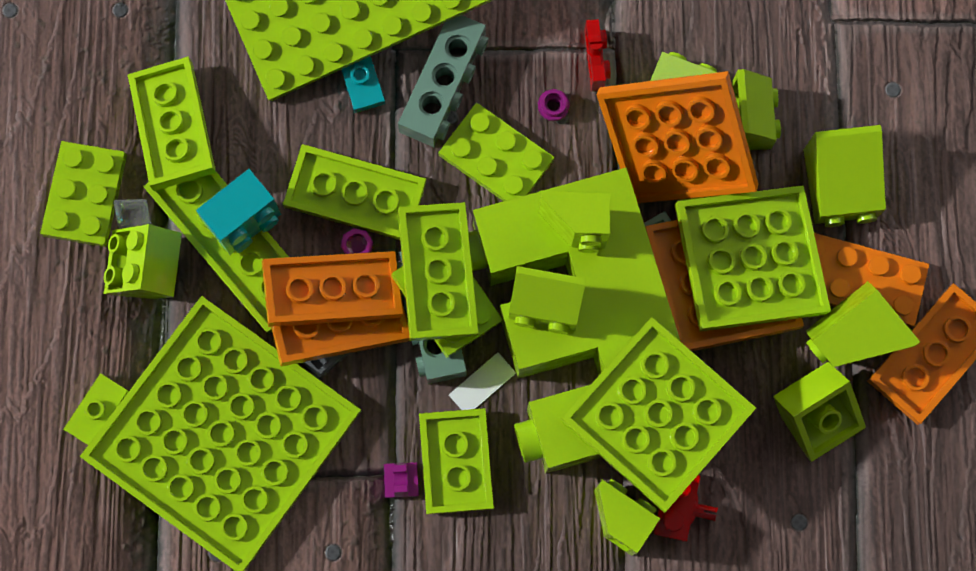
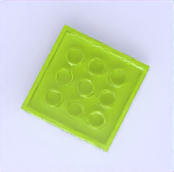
M804 186L676 202L675 210L700 332L827 315L831 312Z
M651 317L560 420L665 513L753 413L756 407Z

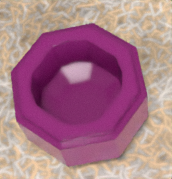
M354 228L343 235L341 249L344 254L372 253L374 244L367 231Z

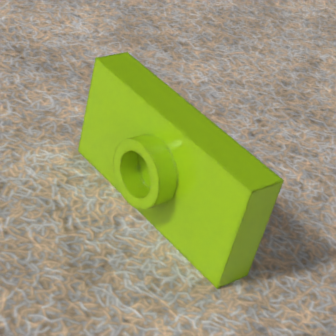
M100 373L63 430L89 445L129 391Z

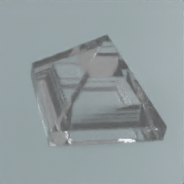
M147 199L114 200L118 229L151 224Z

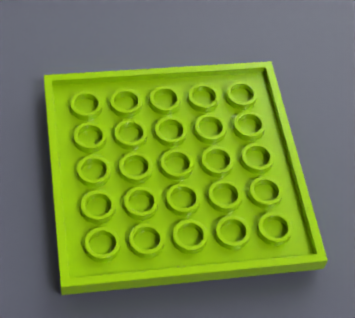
M201 296L80 457L235 571H246L362 411L298 364L280 366L277 349Z

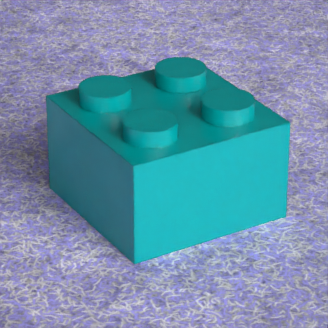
M250 169L246 170L196 210L204 224L229 255L235 251L240 253L249 247L253 242L251 238L261 230L267 232L278 223V217L281 215L275 199Z

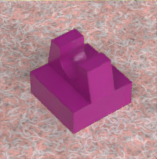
M417 462L384 464L385 498L419 497Z

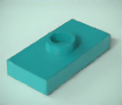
M371 56L341 70L355 113L385 104Z

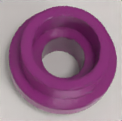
M551 89L545 91L540 96L538 111L544 119L559 121L568 114L570 102L564 92ZM550 102H556L559 104V109L552 111L547 105Z

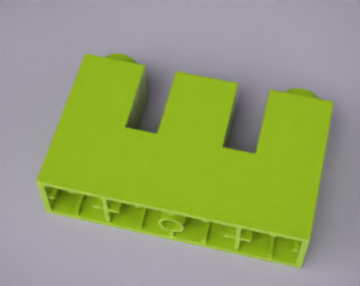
M627 167L546 189L548 191L611 193L610 235L605 249L599 248L597 253L579 252V248L570 247L539 214L541 191L473 210L474 230L468 232L472 272L486 268L491 286L514 280L517 266L546 271L566 265L569 276L586 278L577 327L575 331L569 330L568 334L548 331L549 326L535 324L534 328L517 326L514 324L515 320L508 319L511 302L500 305V316L503 319L501 323L518 379L590 358H594L598 375H600L651 317L680 341ZM590 385L528 403L527 412L530 420L514 424L518 444L525 463L541 459L545 474L603 458L560 420Z

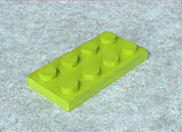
M189 56L128 74L149 185L152 190L157 191L216 173L194 67Z
M302 144L283 206L284 208L400 240L398 207L420 205L427 181L426 178Z
M465 202L398 207L410 341L477 336L479 332Z

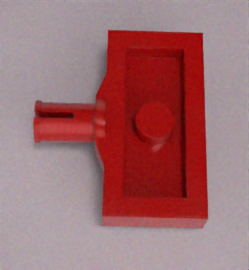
M599 19L586 20L584 32L591 91H598L600 87H605L606 79H611L609 60H604L603 49H607L606 30H600Z
M700 475L691 482L665 513L659 508L657 517L660 520L655 526L654 535L687 542L690 525L695 517L716 521L717 515L710 513L717 514L718 507L698 503L697 491Z

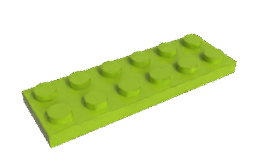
M217 172L157 191L152 190L149 182L143 187L269 335L272 332V328L268 327L262 261L268 258L289 257L268 232L261 230L251 238L253 242L249 247L240 253L235 251L229 255L196 211L227 186L226 182Z

